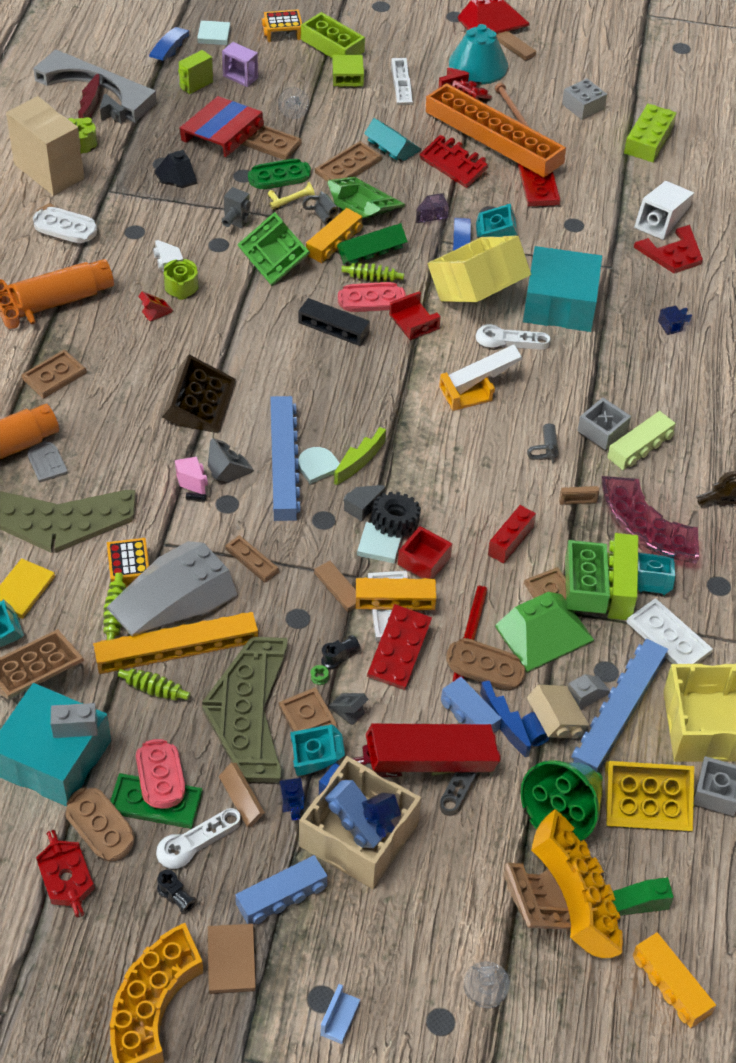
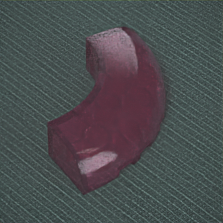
M601 477L602 492L608 510L614 520L627 534L638 535V543L659 555L687 563L696 564L698 562V527L687 526L674 521L671 523L663 519V515L645 502L639 479Z

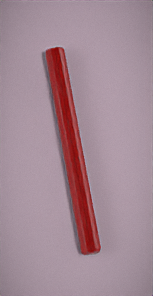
M477 586L463 638L475 639L487 594V587ZM454 672L452 681H455L460 677L464 679V676H461Z

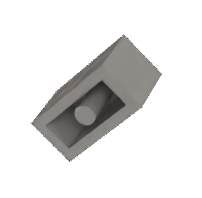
M95 703L51 706L53 738L96 736L97 711Z

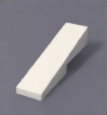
M392 58L391 71L397 105H412L407 58Z
M512 345L450 374L449 377L459 394H462L489 375L494 378L523 358L516 346Z

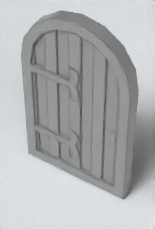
M42 441L29 448V461L39 483L68 474L59 450L53 443Z

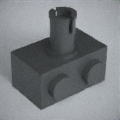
M232 187L225 194V216L221 219V223L225 227H229L232 224L243 228L250 221L251 202L249 193Z

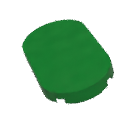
M300 159L259 164L252 167V170L248 172V182L258 189H271L300 184L310 178L311 167L307 162H301Z

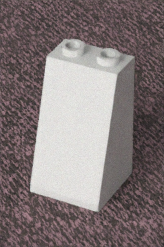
M664 181L643 198L634 228L664 240L689 209L694 192Z

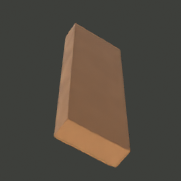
M509 31L496 35L499 43L525 61L536 56L537 51Z
M240 535L225 545L226 551L264 583L279 573V568Z
M331 561L314 569V574L347 612L356 608L355 588Z
M231 762L219 775V778L246 826L252 827L265 812L237 763Z

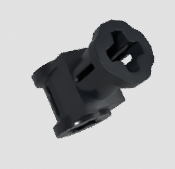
M350 635L343 642L336 640L333 643L323 645L321 664L327 667V669L337 668L341 662L346 660V655L360 650L357 638L354 635Z
M163 870L158 874L157 891L159 895L166 898L171 904L174 902L180 908L182 914L189 912L197 903V899L191 897L184 890V885L177 879L176 873L172 870Z

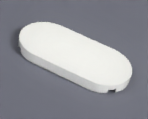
M47 207V210L41 209L33 216L34 227L37 231L71 242L84 243L93 239L97 234V227L92 218L60 208Z

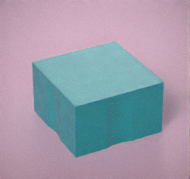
M535 246L523 323L559 326L566 329L591 332L603 255Z
M32 683L0 729V778L20 787L32 789L41 796L67 807L71 795L82 788L88 773L98 763L112 741L108 715L96 709V736L53 738L51 706L83 703Z

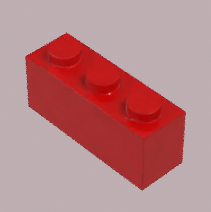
M519 505L489 541L488 556L504 564L534 528L536 513Z

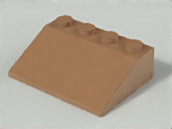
M57 629L0 657V695L10 699L28 690L32 683L40 684L83 662L84 658Z

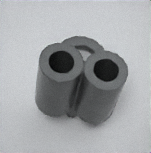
M322 191L319 196L310 195L302 202L303 208L305 210H314L325 225L334 219L333 216L339 210L331 198ZM311 199L317 200L315 206H306L307 201Z
M548 423L543 426L544 445L530 447L527 450L529 458H549L552 462H555V459L558 457L556 427L554 424ZM534 450H546V454H531Z

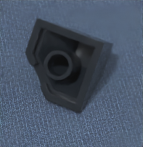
M184 150L168 154L154 171L162 184L173 183L179 188L197 184L190 159Z

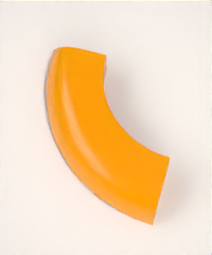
M555 809L545 817L537 828L531 851L549 869L563 893L570 915V938L593 956L600 958L618 956L622 953L623 935L622 930L618 929L617 920L620 919V914L613 904L615 897L610 884H605L601 875L604 871L597 858L591 857L585 840L580 841L573 832L575 828Z
M186 923L161 935L160 939L153 945L147 946L143 954L127 970L120 989L116 993L110 1021V1044L114 1063H164L159 1038L164 1012L174 995L186 983L204 973L202 959Z

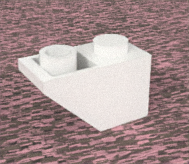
M159 240L155 241L156 248H153L154 257L158 258V267L163 272L164 266L168 262L175 259L183 261L178 247Z

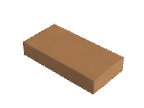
M563 487L560 491L559 503L560 505L597 503L599 487Z

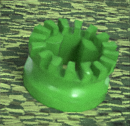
M317 665L311 669V680L314 684L324 685L329 681L327 667ZM316 673H319V674H322V673H323V677L320 676V675H319L318 677H316Z

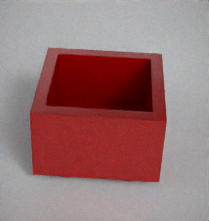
M419 526L400 548L398 565L422 579H434L451 558L453 543Z

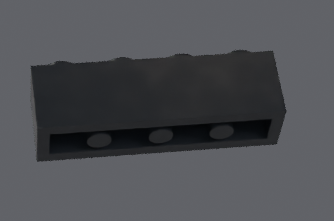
M310 298L305 301L298 311V323L358 346L362 345L370 332L369 320Z

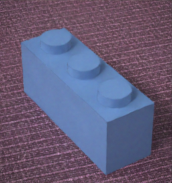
M462 677L442 689L441 702L446 709L452 711L458 722L463 724H491L493 733L500 729L501 717Z
M341 780L325 797L330 810L338 815L342 826L350 831L358 846L374 848L390 831L353 780Z

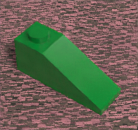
M668 877L645 880L613 891L615 897L613 904L620 916L669 910L674 898Z

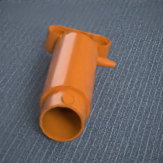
M102 259L89 264L83 262L7 285L4 280L0 279V316L4 325L9 329H15L20 324V317L24 316L27 317L30 324H35L34 313L97 294V291L113 287L114 278L107 260Z
M43 404L31 410L26 408L0 419V460L41 443L43 438L59 432L57 419L48 404Z

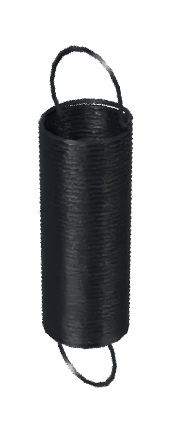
M186 492L185 498L187 500L205 501L206 494Z

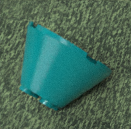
M479 24L477 27L466 31L465 36L449 58V67L468 72V82H481V85L502 79L507 73L508 61L496 36V32L486 28L484 24Z

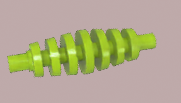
M352 263L351 266H342L341 272L349 273L350 277L353 278L357 274V279H361V275H363V280L365 281L370 276V282H374V277H377V282L381 281V277H383V282H387L388 278H390V282H394L396 279H404V273H398L395 271V268H392L390 272L389 267L385 266V270L382 271V265H378V270H376V264L372 263L371 269H369V263H365L364 268H362V263H359L358 267H355L356 264Z
M115 573V580L109 585L110 589L107 592L106 604H104L103 608L105 611L103 613L105 618L103 620V625L105 626L103 633L107 635L106 640L115 639V636L120 634L119 628L122 627L120 622L107 609V606L126 589V584L122 582V573Z
M133 668L130 671L123 669L118 671V677L124 678L126 684L133 685L136 689L140 688V691L147 692L148 695L153 696L155 694V697L159 698L163 695L164 699L171 697V700L177 701L179 698L185 700L190 698V692L182 690V685L178 683L175 685L174 681H168L166 677H161L160 674L145 673L143 670L137 672V669Z

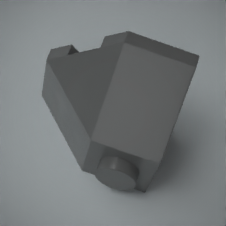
M212 438L209 447L208 468L212 472L211 475L214 479L231 482L254 471L244 456L240 453L237 455L233 450L229 449L230 446L226 442Z

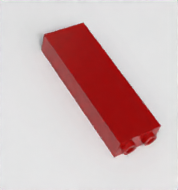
M371 723L365 734L371 766L374 772H493L501 759L500 752L496 746V735L493 733L491 724Z

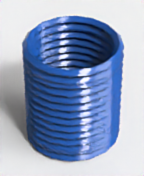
M531 712L521 719L532 746H540L550 739L535 712Z

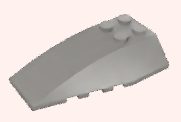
M188 541L158 557L107 606V609L131 636L156 630L157 627L162 625H173L174 622L182 619L186 621L199 614L200 616L206 615L236 598L237 592L229 569L206 544Z

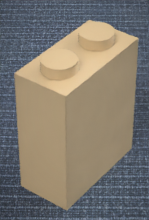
M537 685L527 696L548 737L576 739L581 737L589 726L567 686Z

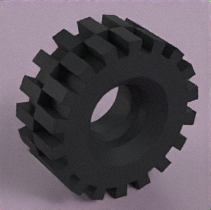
M388 492V495L383 493L381 497L378 496L373 505L371 520L372 524L375 525V529H381L380 533L385 534L386 532L390 537L396 535V538H400V535L407 537L408 533L410 535L413 534L418 528L421 507H419L418 501L414 502L415 499L413 497L408 498V495L405 493L400 495L401 492H396V494Z

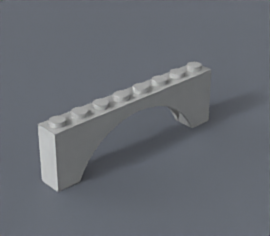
M56 49L33 68L35 81L46 86L68 81L89 83L96 74H100L101 86L110 90L119 98L122 103L121 106L125 109V119L134 123L157 103L155 90Z

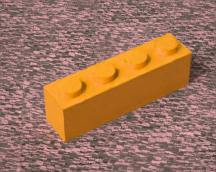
M348 208L343 210L306 242V248L310 252L307 256L321 264L326 259H329L338 250L337 245L351 239L356 233L361 231L363 227L362 216Z
M356 578V609L392 610L394 604L410 610H435L436 580L427 578Z
M658 932L636 945L633 953L635 963L638 967L645 970L650 982L660 989L665 1001L670 1005L672 1004L683 1023H687L690 1028H693L712 1015L716 1007L715 1002Z

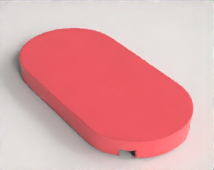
M393 282L349 284L338 292V304L344 310L350 312L389 310L390 302L405 297L406 293L401 286L398 287Z
M163 739L146 741L136 751V765L142 797L147 804L155 808L173 807L180 803L185 795V782L176 746L168 744Z

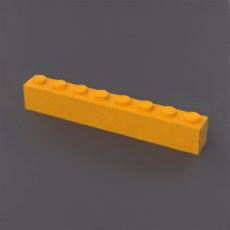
M253 612L208 621L204 620L188 625L183 624L168 629L163 628L158 631L145 632L135 636H122L117 639L102 640L93 643L98 672L99 674L119 671L120 669L124 670L246 645L249 639L258 637V629Z

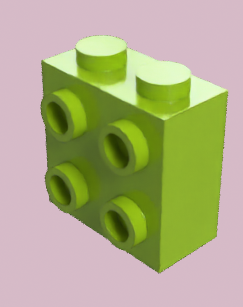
M204 50L178 62L179 85L188 94H192L213 83L212 56Z
M332 55L333 86L358 87L364 85L363 55Z

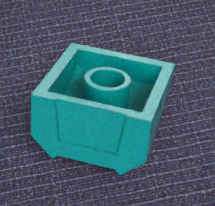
M511 203L480 212L476 220L477 237L518 235L517 221Z
M638 553L637 589L640 592L662 593L663 595L672 591L675 581L674 557Z
M5 600L0 601V647L24 636L17 617L18 615Z
M332 724L290 732L294 753V769L297 776L310 774L326 768L345 756L342 734Z

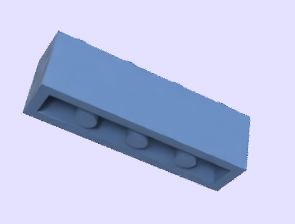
M313 855L235 894L236 905L247 924H259L273 913H281L287 906L293 903L298 904L313 893L318 894L327 887V874L316 856Z

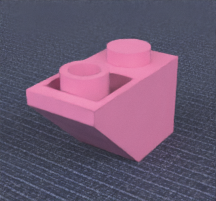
M197 457L175 460L176 476L180 487L200 494H206L205 486H208L206 474L203 475V464H199Z

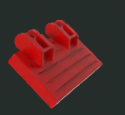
M440 134L419 154L420 159L465 188H468L488 168L487 159L484 157L478 159L479 154L476 152L469 156V152L462 148V143L458 142L455 144L456 141L452 137L446 141L445 137Z

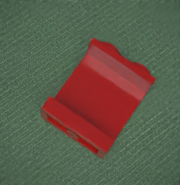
M420 291L390 302L389 306L390 317L409 340L440 329L441 316L437 312L431 315L420 303Z

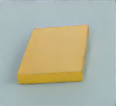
M21 558L0 584V601L5 600L18 615L17 617L23 619L55 578V572Z

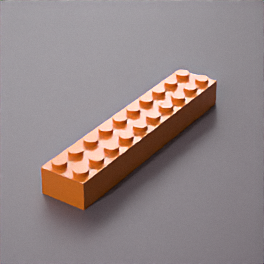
M447 83L426 96V113L542 177H546L565 163L566 147Z

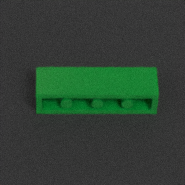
M402 223L343 241L337 245L343 264L349 263L351 265L352 263H358V259L364 258V260L374 257L373 254L379 253L380 256L388 253L389 249L393 248L394 251L401 249L403 244L408 241Z

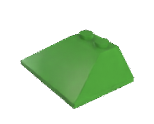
M356 177L328 180V186L335 205L340 207L341 211L348 208L362 216V219L405 207V203Z
M275 212L237 244L271 286L310 254L309 250Z
M546 592L514 607L495 625L513 654L524 665L526 673L594 642L593 637L573 610H566V600L563 595L553 592Z

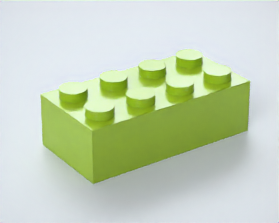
M322 12L301 24V40L331 58L332 55H361L365 52L364 36Z
M647 103L626 139L624 154L653 163L674 128L677 112Z
M615 533L614 539L609 542V552H607L610 591L607 606L608 618L627 620L628 617L633 615L637 601L638 535Z

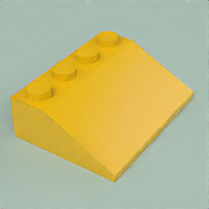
M620 761L605 762L606 826L693 831L694 766Z

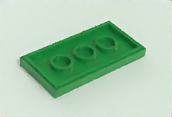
M119 773L110 802L123 817L192 829L203 789L185 785V795L180 803L170 808H155L144 801L139 776Z

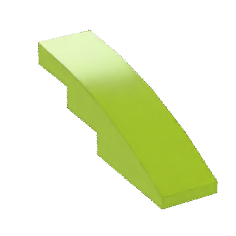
M379 427L372 439L364 437L358 449L349 448L334 472L335 485H339L352 477L377 454L385 442L386 429Z

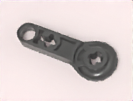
M455 772L440 800V810L444 815L452 816L458 812L480 772ZM462 785V789L460 788L457 796H455V787ZM450 800L456 806L453 809H447L443 805L444 802Z

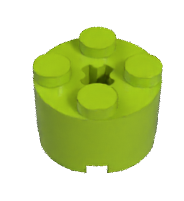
M89 117L68 119L78 127L80 154L90 152L91 148L97 146L96 127L92 119Z
M175 259L164 266V287L168 294L177 297L179 300H184L198 290V271L195 263L187 259H183V261Z

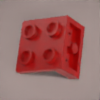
M461 79V81L454 80L452 84L456 89L477 100L478 98H492L488 94V90L477 87L478 84L473 81L467 82Z

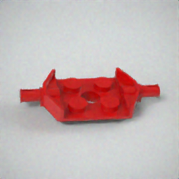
M51 830L52 835L48 831L46 834L50 844L36 857L51 904L71 906V908L73 907L75 917H80L79 912L82 917L85 914L81 905L82 901L95 887L80 849L79 842L59 841L55 830ZM64 873L72 874L69 880L64 881L60 879Z

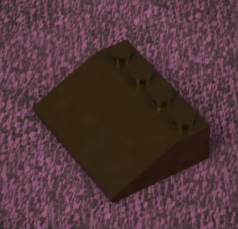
M189 354L179 367L162 418L177 426L218 433L236 379Z

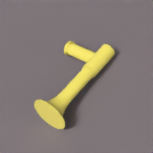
M307 182V186L303 190L280 199L273 190L268 192V196L273 200L270 203L272 210L298 198L315 195L310 182Z

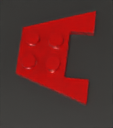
M690 224L676 229L675 234L681 239L680 241L659 248L649 238L634 242L633 248L673 274L701 265L703 261Z

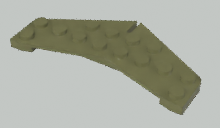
M122 490L61 504L0 491V530L52 553L53 539H56L55 553L130 523L134 519L136 491Z
M253 637L249 639L202 701V710L229 759L232 763H237L247 782L281 783V767L276 756L264 707L286 655L287 638Z

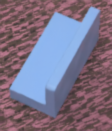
M341 984L338 985L322 1020L320 1036L340 1044L343 1043L360 1004V999L343 993L344 985Z

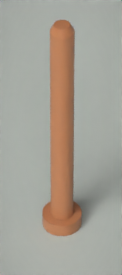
M498 83L495 86V91L501 94L517 120L529 127L506 92L504 83Z

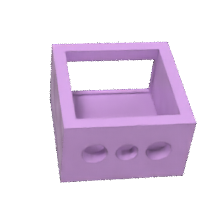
M232 42L222 50L224 77L246 87L258 79L257 52L235 42Z

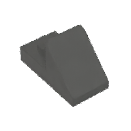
M104 94L100 106L101 121L112 117L120 124L126 122L125 109L110 96Z
M342 693L329 705V708L353 725L365 714L363 705L369 699L365 693Z

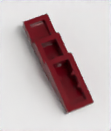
M96 74L82 90L83 98L80 101L81 109L78 111V118H91L97 108L101 91L100 74Z

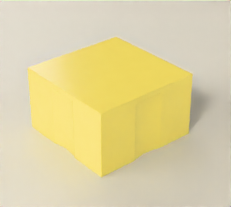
M519 236L480 237L427 263L440 301L478 302L531 275Z
M671 664L663 694L674 762H703L705 756L720 761H736V664L715 666Z

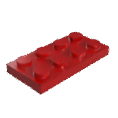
M518 163L527 206L560 205V197L553 172L546 177H542Z
M394 604L367 677L405 690L432 617Z

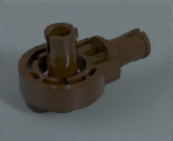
M736 471L725 473L718 482L712 484L711 491L697 495L696 499H698L699 506L702 507L714 501H717L719 505L724 503L736 504V481H734L736 479Z

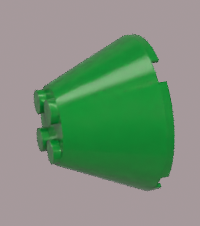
M556 760L540 762L533 766L523 778L520 791L523 809L526 808L531 818L529 821L536 830L545 817L556 809L575 828L573 832L580 841L584 840L592 834L599 820L603 778L600 773L585 764Z

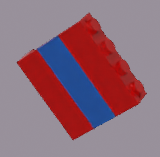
M217 96L179 127L181 141L187 143L191 138L197 136L223 146L224 157H227L264 125L263 113L257 109Z

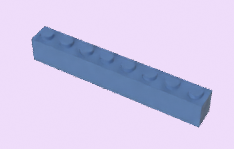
M272 396L270 399L274 521H297V513H300V501H296V498H300V489L296 487V484H299V473H295V470L299 469L298 458H295V455H298V444H294V442H297V431L293 429L297 428V417H293V414H296V403L293 404L292 396Z
M647 638L643 645H638L634 653L636 655L635 658H630L627 663L626 673L622 672L618 678L617 688L613 687L608 695L609 701L603 702L599 710L601 714L599 717L595 716L590 725L592 729L590 732L586 731L581 739V747L575 748L571 756L574 759L573 763L585 764L599 772L663 665L668 648Z

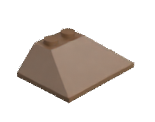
M505 864V879L508 890L527 927L571 930L570 915L565 898L549 869L540 875L526 874L523 864Z

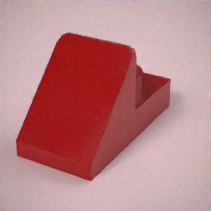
M448 67L447 76L439 77L438 88L446 83L452 86L454 80L461 81L463 79L468 82L469 73Z
M144 291L138 295L144 306L142 313L149 321L161 318L173 311L168 303L161 298Z

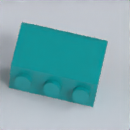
M373 118L364 133L369 137V142L374 145L378 143V148L384 152L388 150L390 152L389 156L395 160L400 158L405 161L421 150L416 144L376 118Z

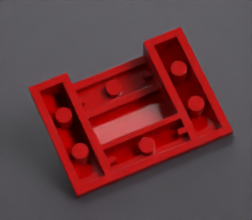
M470 0L458 15V20L468 30L477 27L479 24H484L486 28L499 34L530 26V23L505 0Z

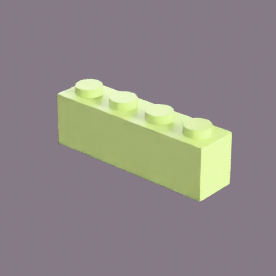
M661 411L657 412L610 445L607 458L622 470L629 466L632 467L641 457H646L651 450L657 449L662 442L670 440L675 433L676 423Z

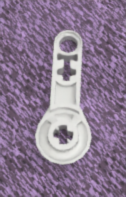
M492 324L481 326L475 336L479 344L489 348L515 345L516 348L544 350L550 344V336L546 333L504 330ZM539 339H543V340H545L546 342H545V343H540L538 340H539Z
M229 808L184 834H172L164 837L157 846L156 856L158 861L170 869H178L190 862L195 853L236 830L241 824L240 813L236 809ZM233 815L237 820L229 824L225 821V818ZM209 828L216 829V832L209 831ZM174 849L175 851H178L179 854L175 855L174 853H171V850Z

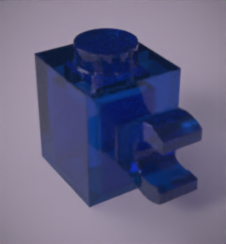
M676 305L666 307L660 310L658 322L665 333L670 335L683 331L684 323L691 321L692 314L687 315V308L679 310Z
M301 778L281 780L279 782L283 812L290 811L292 820H299L300 810L304 809V792Z
M382 792L362 802L364 817L367 823L377 825V835L379 837H386L385 828H387V832L392 833L395 827L391 820L401 815L395 794Z

